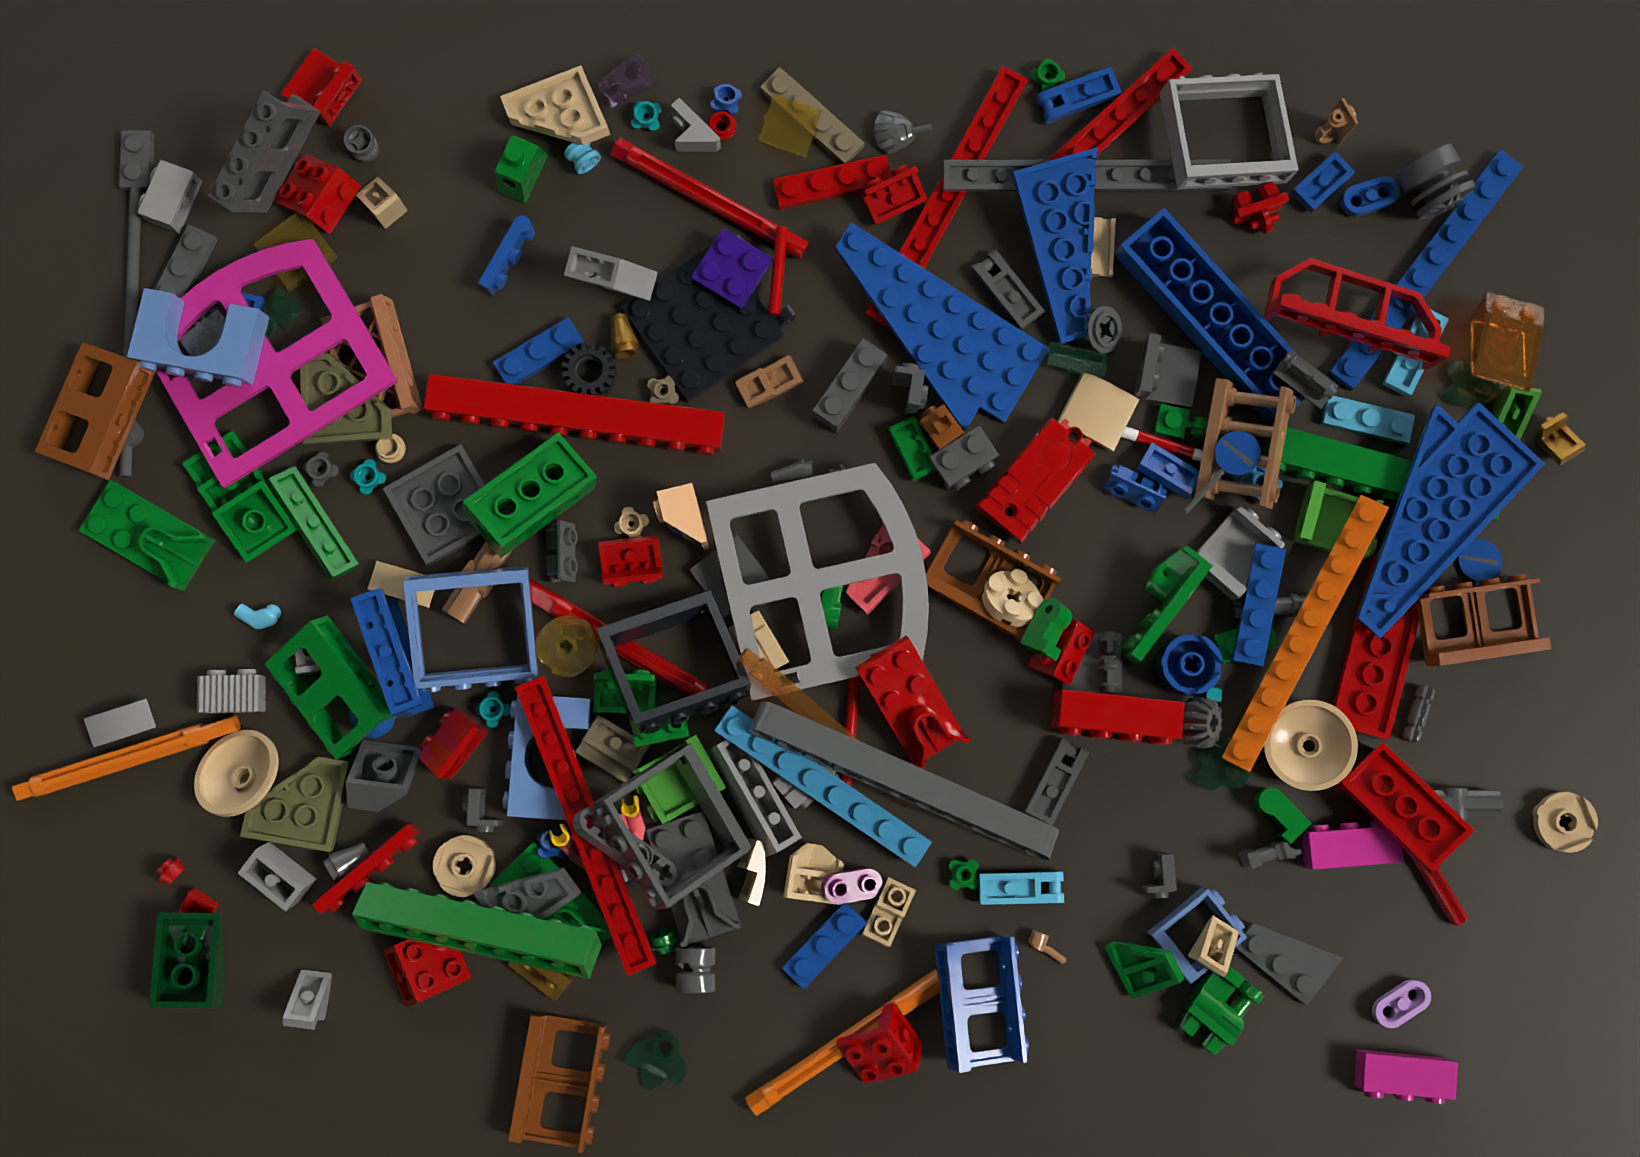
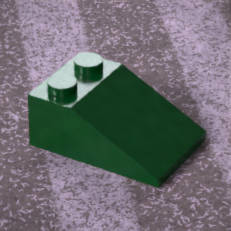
M158 912L149 1008H223L225 962L222 914Z

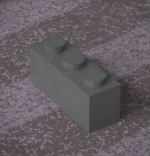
M863 338L813 409L812 418L837 434L886 364L888 355Z

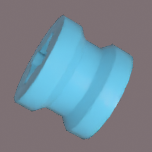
M571 143L564 152L566 159L575 164L574 169L578 174L588 172L601 159V155L596 150L591 149V143L585 145Z

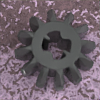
M1204 697L1188 698L1184 706L1182 738L1185 745L1207 748L1213 747L1215 742L1219 741V732H1222L1221 723L1223 719L1221 718L1222 710L1218 707L1216 700Z

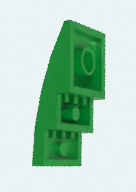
M231 431L222 437L233 458H237L248 451L235 431ZM217 441L209 445L214 457L223 452ZM202 451L182 463L197 484V490L213 511L212 515L246 563L297 531V528L267 484L268 480L260 468L227 488H223Z

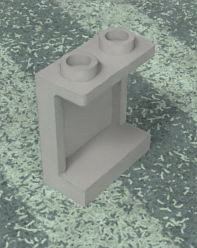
M1242 506L1233 509L1196 551V553L1213 565L1205 577L1232 601L1240 598L1247 590L1246 584L1254 544L1258 543L1277 548L1285 546V543L1280 540L1282 538L1275 529L1269 526L1266 528L1258 521L1259 516L1248 507L1243 508Z

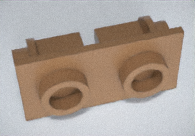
M1342 98L1325 118L1324 121L1326 123L1315 131L1314 136L1316 141L1321 144H1326L1334 139L1338 145L1341 144L1358 124L1354 108L1348 105L1346 100Z

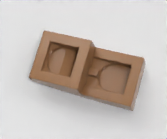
M787 355L764 369L759 368L735 383L747 407L751 408L800 385L804 381L792 357Z

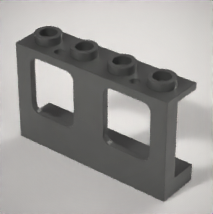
M263 90L208 196L231 212L267 213L321 111L297 95L291 94L288 102H281ZM267 126L270 127V132L266 131ZM239 179H242V185L239 184Z

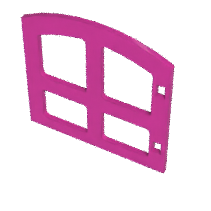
M313 239L281 244L241 258L216 271L194 286L181 298L185 303L178 327L177 342L203 313L218 302L222 303L226 312H228L229 304L249 307L241 293L243 286L281 272L299 268L306 270L332 314V319L328 323L281 352H275L265 335L253 385L241 384L240 388L225 385L206 398L199 399L186 374H184V377H175L170 380L168 374L165 373V369L156 368L158 376L223 488H227L399 382ZM348 341L366 372V378L319 408L310 411L291 379L292 373L341 342ZM271 388L289 418L290 423L288 427L241 456L233 458L215 427V421L263 390ZM216 439L223 452L214 457L207 443Z

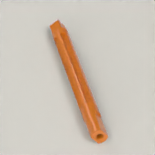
M237 715L205 725L200 723L30 777L29 781L12 786L16 801L31 796L40 797L207 744L211 739L240 730V722Z
M934 969L894 996L886 1004L894 1002L904 1016L939 993L937 970ZM883 1006L772 1081L767 1082L745 1097L749 1108L755 1116H758L779 1102L784 1096L842 1058L844 1055L836 1046L837 1038L877 1029Z

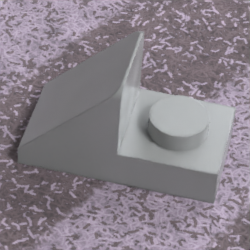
M678 98L671 105L672 120L680 130H687L675 140L676 151L717 152L721 149L720 137Z
M301 969L282 1018L283 1026L314 1030L317 1021L325 1019L332 979L331 973Z

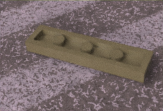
M781 67L761 85L760 92L841 164L849 163L864 148L865 143Z

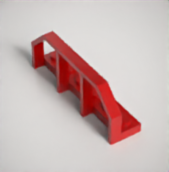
M1309 258L1287 270L1271 281L1263 316L1265 320L1269 321L1272 317L1276 316L1319 330L1318 336L1322 338L1328 334H1333L1368 345L1367 352L1370 353L1381 349L1422 362V369L1429 370L1449 358L1451 346L1440 343L1442 328L1419 292L1313 258ZM1305 269L1331 277L1325 303H1311L1302 300L1299 295L1291 293L1279 296L1281 283ZM1341 280L1380 292L1374 320L1368 321L1359 318L1353 312L1335 310ZM1390 296L1410 302L1429 333L1427 338L1413 335L1407 329H1394L1385 326Z

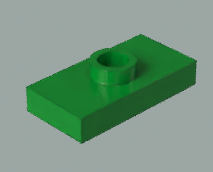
M915 415L888 428V432L913 482L937 471L929 460L933 452Z

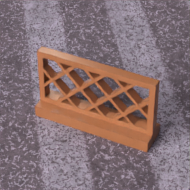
M383 294L370 297L371 301L355 306V309L360 317L362 313L372 311L374 319L368 331L371 336L380 340V351L399 381L392 385L393 390L389 387L379 393L378 398L383 402L387 392L395 395L398 407L391 409V418L408 412L414 414L422 411L423 407L393 300ZM332 315L321 318L322 325L328 323L332 319ZM343 341L338 346L336 345L329 350L330 354L341 364L343 363L340 355L345 346L351 348L348 341ZM356 355L349 366L343 364L352 374L354 373L364 379L366 378L364 374L355 370L359 363Z

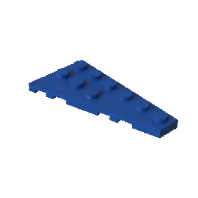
M1098 147L1011 173L1059 344L1085 337L1088 334L1087 329L1083 326L1088 324L1087 315L1090 314L1091 255L1094 240V187L1096 186L1095 164Z

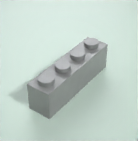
M725 740L706 751L754 838L763 842L765 857L778 853L802 838L757 759L729 740Z

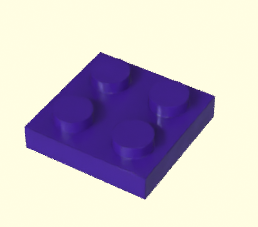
M722 228L691 278L696 283L743 310L773 262V258Z

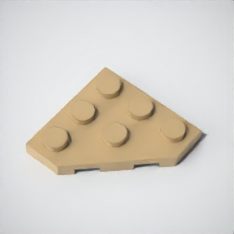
M581 65L500 96L511 125L580 145H585L610 135L608 126Z

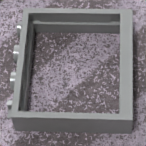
M1261 72L1249 76H1241L1240 74H1230L1226 77L1204 75L1199 78L1180 76L1179 79H1169L1160 92L1177 190L1264 185L1272 181L1275 184L1288 183L1297 173L1298 165L1279 74L1263 75ZM1262 97L1274 161L1191 165L1179 101Z

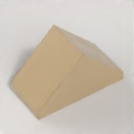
M376 177L356 194L385 229L408 211L397 194L379 177Z
M1212 916L1188 956L1212 972L1225 977L1228 973L1239 931L1217 917Z

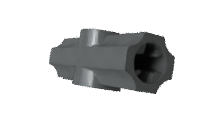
M1439 788V790H1434L1463 819H1468V816L1501 817L1504 809V801L1500 791H1468V788Z

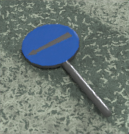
M1233 431L1220 438L1215 449V457L1220 469L1184 508L1183 512L1185 514L1191 511L1225 472L1230 475H1243L1249 473L1257 466L1261 450L1258 441L1253 435L1244 431Z
M1474 539L1457 557L1458 566L1462 574L1474 581L1473 587H1479L1481 580L1493 579L1500 572L1502 565L1501 554L1498 548L1485 539Z

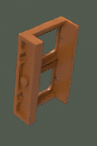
M82 342L35 452L109 480L155 372L139 367L141 363L136 360ZM100 362L111 365L112 372L101 396L93 397L87 395ZM77 417L88 421V427L81 444L74 453L65 451L63 448Z
M956 520L926 573L928 590L1021 642L1028 625L1021 627L1010 626V621L1002 619L1000 622L989 614L982 601L986 582L994 573L1009 571L1011 567L1017 566L1041 580L1042 585L1039 593L1045 600L1050 597L1061 578L1056 576L1057 571L1050 566L1042 563L1038 566L1029 561L1031 557L1025 552L1015 549L1013 552L1003 546L1005 542L991 534L986 537L977 532L979 528L973 523L963 520L961 523ZM962 537L973 541L990 552V557L974 585H967L944 571L945 563L958 540Z
M1527 574L1508 576L1509 582L1500 583V578L1481 580L1482 586L1473 587L1472 582L1453 584L1454 590L1445 591L1444 586L1429 587L1426 590V594H1422L1416 600L1426 666H1442L1550 650V637L1539 638L1531 584L1540 583V578L1528 580ZM1511 588L1515 591L1520 626L1513 630L1493 632L1489 627L1485 594L1488 591ZM1457 596L1461 600L1465 635L1458 638L1438 640L1434 635L1430 602L1437 598Z
M534 1012L531 1015L509 1142L521 1143L523 1140L578 1148V1153H583L586 1145L592 1144L595 1126H590V1119L592 1113L597 1114L600 1095L595 1094L597 1082L602 1083L605 1072V1064L600 1063L602 1051H608L611 1033L606 1032V1023ZM558 1030L592 1034L597 1037L593 1066L590 1071L559 1067L552 1064L553 1047ZM547 1092L582 1096L586 1099L581 1132L573 1133L549 1129L541 1125L544 1098Z

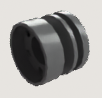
M1446 144L1429 152L1396 175V179L1405 194L1416 190L1420 191V194L1411 201L1412 207L1427 203L1416 212L1420 220L1433 215H1439L1451 209L1476 189L1473 180L1459 185L1461 181L1469 176L1467 170L1452 174L1451 170L1461 162L1452 144Z

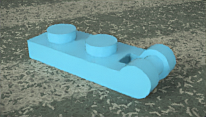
M1063 872L979 873L980 905L1064 903V893H1061V881H1064ZM1041 882H1049V893H1041Z

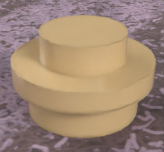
M392 434V439L377 440L375 451L383 462L396 463L403 458L406 446L401 437Z

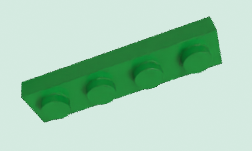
M294 466L270 477L267 484L330 581L356 569L359 563L297 468Z

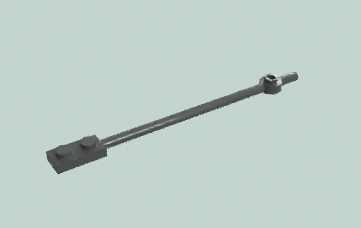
M121 130L119 187L123 191H130L124 357H127L138 314L141 216L137 212L142 191H147L150 185V175L154 167L155 134L151 130ZM136 420L120 453V477H132L133 447L140 444L144 437L143 427Z

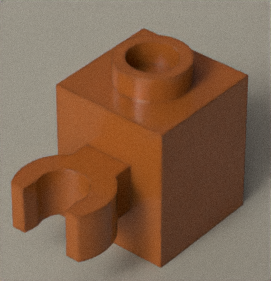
M944 404L938 408L933 405L920 415L922 419L919 421V425L935 452L940 451L964 435V431Z

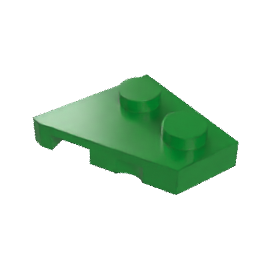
M1118 941L1109 942L1104 946L1131 1000L1179 984L1185 979L1171 950Z

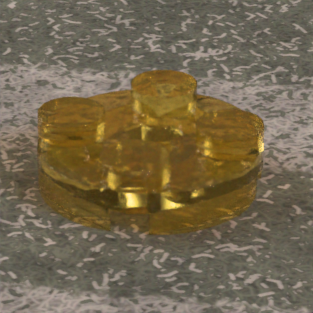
M560 616L546 624L538 634L536 652L543 665L546 663L552 669V673L562 677H573L579 675L594 662L597 654V641L589 622L572 616ZM565 640H568L573 645L570 653H566V649L560 647V644Z

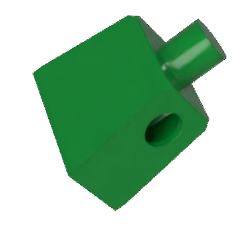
M512 135L495 169L498 192L526 204L548 154L539 146Z

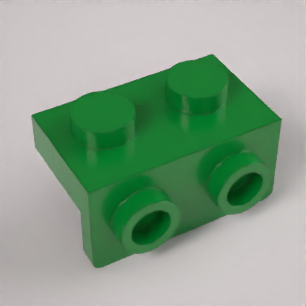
M602 669L601 673H594L593 713L596 715L627 716L609 670ZM633 670L632 674H625L640 712L643 713L654 709L656 699L655 675H650V672L646 670Z

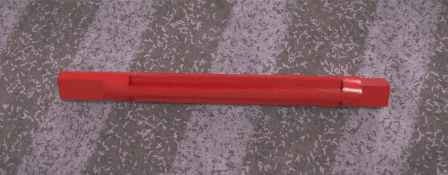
M621 137L614 143L611 156L643 172L773 246L775 245L776 227L779 226L776 223L762 217ZM788 231L786 253L800 260L807 251L810 242Z
M530 581L532 604L597 642V628L608 624L536 581ZM636 641L614 647L617 655L642 670L649 671L651 675H655L657 679L686 696L711 689L707 683Z

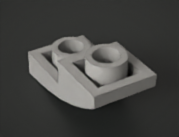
M147 699L84 719L93 747L156 727Z

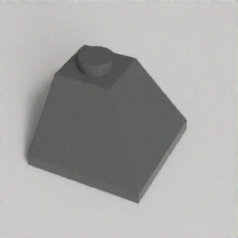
M363 740L346 780L348 808L379 812L407 795L420 761L418 755L422 751L419 747Z

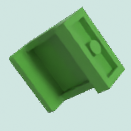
M1313 481L1308 484L1292 541L1331 552L1359 497L1326 488V483ZM1375 500L1376 502H1379L1381 504L1384 503V501L1382 500ZM1374 537L1363 559L1373 555L1377 547V538Z
M698 735L689 738L683 744L633 771L634 775H637L678 747L691 743L719 792L727 788ZM675 763L636 788L639 795L645 793L650 804L646 807L655 822L660 820L662 824L669 822L699 804Z

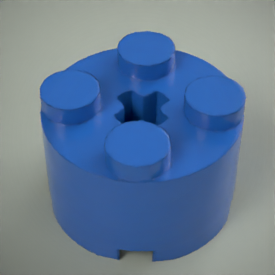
M1187 634L1165 643L1157 654L1154 667L1156 675L1164 688L1179 696H1191L1210 690L1218 682L1221 675L1222 656L1217 646L1210 639L1199 635ZM1191 660L1193 662L1190 666L1191 670L1186 671L1184 668L1186 665L1185 661Z

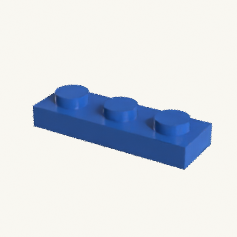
M568 317L493 363L506 384L518 385L565 357L567 353L573 352V347L580 348L584 341Z
M848 903L842 904L782 966V969L804 990L867 922Z

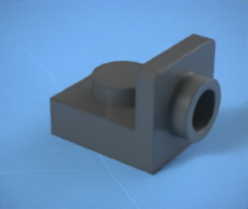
M1156 854L1157 861H1153L1152 868L1154 879H1158L1159 884L1142 885V892L1150 893V898H1168V892L1177 891L1174 854Z

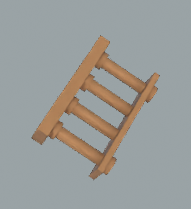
M1216 378L1195 496L1220 469L1215 457L1216 445L1220 438L1233 431H1244L1253 436L1272 438L1269 455H1260V460L1256 466L1266 468L1263 486L1221 480L1220 477L1202 499L1214 500L1215 494H1218L1220 491L1260 497L1259 506L1272 509L1273 503H1277L1280 494V486L1277 485L1289 414H1293L1296 407V396L1293 395V390L1281 386L1279 397L1237 392L1233 382L1227 379ZM1236 403L1276 408L1274 426L1232 421L1229 418L1231 406H1234Z

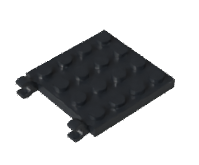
M711 245L654 284L650 301L634 297L621 306L623 312L627 315L688 403L784 338L781 329L796 319V314L790 305L781 309L780 315L772 318L754 292L743 310L693 281L691 277Z

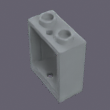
M571 246L564 276L650 301L658 272L620 258Z

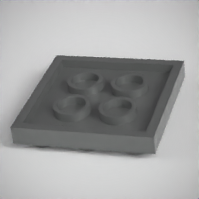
M461 444L383 488L427 566L434 564L481 537L479 532L463 515V501L484 487L485 483Z

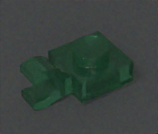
M280 287L276 289L260 309L269 316L265 332L268 340L279 325L287 330L304 309V305Z

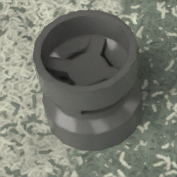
M354 125L345 132L344 144L355 160L361 163H369L378 156L379 144L367 127Z

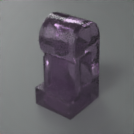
M639 53L610 71L608 75L599 81L597 88L608 105L616 107L623 104L643 88L647 87L649 89L657 81Z

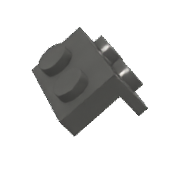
M902 363L901 366H895L892 385L909 387L904 416L912 417L915 415L916 417L919 409L924 410L929 386L923 385L925 370L919 369L918 365L912 363Z
M979 425L930 456L929 460L944 481L946 490L948 491L954 487L958 491L971 482L970 476L978 471L983 475L996 466L994 461L998 458L999 454Z

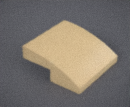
M1082 372L1058 422L1061 423L1064 419L1068 420L1070 427L1080 428L1083 437L1091 439L1092 442L1107 451H1114L1139 399L1103 379L1087 372Z

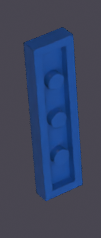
M1258 543L1254 544L1246 584L1247 590L1244 594L1231 661L1258 667L1264 666L1286 549Z

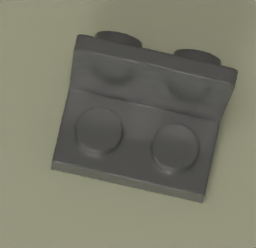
M1149 333L1142 345L1134 397L1179 407H1192L1201 351L1160 343L1161 335Z

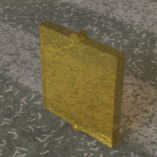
M773 94L768 113L763 116L765 122L759 141L807 157L812 139L817 135L815 129L822 110Z

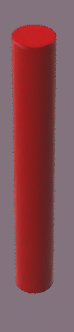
M777 226L768 309V314L775 316L780 315L788 233V228L784 226Z

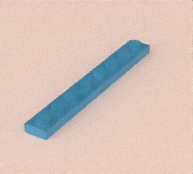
M730 705L715 727V732L912 866H917L932 841L815 761L752 734L749 729L753 719L733 705Z

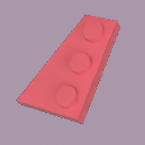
M882 524L880 530L875 535L865 558L893 551L894 547L884 524ZM918 539L924 560L931 554V552ZM892 574L853 583L846 590V595L868 615L901 583V577L898 574Z

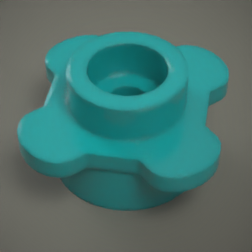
M637 101L634 103V118L631 120L632 127L637 130L640 128H649L650 131L658 130L660 127L658 115L662 112L661 106L658 103ZM645 114H648L649 117H648V118H644V115H645Z
M371 459L365 460L364 464L359 465L350 473L351 480L360 486V492L365 495L371 494L373 488L378 484H384L386 481V475L379 472L376 468V462ZM368 474L371 475V478L369 480L366 479V475Z
M492 691L488 693V697L481 703L476 704L475 712L486 720L487 726L496 727L502 717L510 715L511 706L505 704L500 699L498 692ZM494 706L496 708V711L491 712V707Z

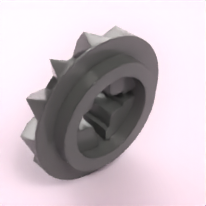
M1109 306L1095 307L1093 313L1087 315L1088 324L1083 326L1088 332L1085 339L1090 341V349L1097 350L1098 353L1112 352L1121 340V319L1118 313Z

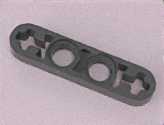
M588 807L577 812L573 819V827L578 835L627 869L628 863L624 856L617 852L614 847L610 846L607 841L608 829L605 826L602 830L598 829L603 825L596 817L595 807ZM588 816L592 818L590 823L593 826L590 828L586 827L587 820L584 819ZM630 832L649 866L652 867L651 869L662 888L673 884L677 877L675 865ZM660 868L663 869L662 875L665 877L662 880L659 879L660 873L657 871Z

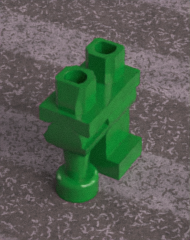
M1229 966L1225 977L1208 970L1190 995L1188 1001L1181 1007L1185 1012L1177 1026L1191 1037H1193L1201 1025L1205 1027L1209 1032L1199 1044L1209 1053L1216 1055L1226 1044L1232 1047L1237 1040L1236 1037L1243 1031L1244 1021L1242 1018L1252 1003L1258 1005L1265 995L1245 981V978L1231 966ZM1236 988H1239V992L1242 995L1232 1006H1229L1226 1003L1227 999Z

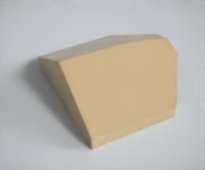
M805 843L790 855L783 897L834 904L827 901L822 895L821 884L828 874L843 871L844 863L832 855L824 846ZM841 884L836 886V894L840 893Z

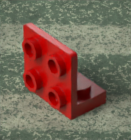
M312 49L282 91V95L287 100H289L291 94L299 96L321 112L317 119L330 127L363 79L356 68L347 61L340 65L319 50Z
M409 939L383 950L406 1007L426 1000L471 978L468 966L462 952L459 950Z
M894 1002L883 1005L877 1029L837 1038L836 1041L838 1049L866 1084L918 1072L924 1044Z

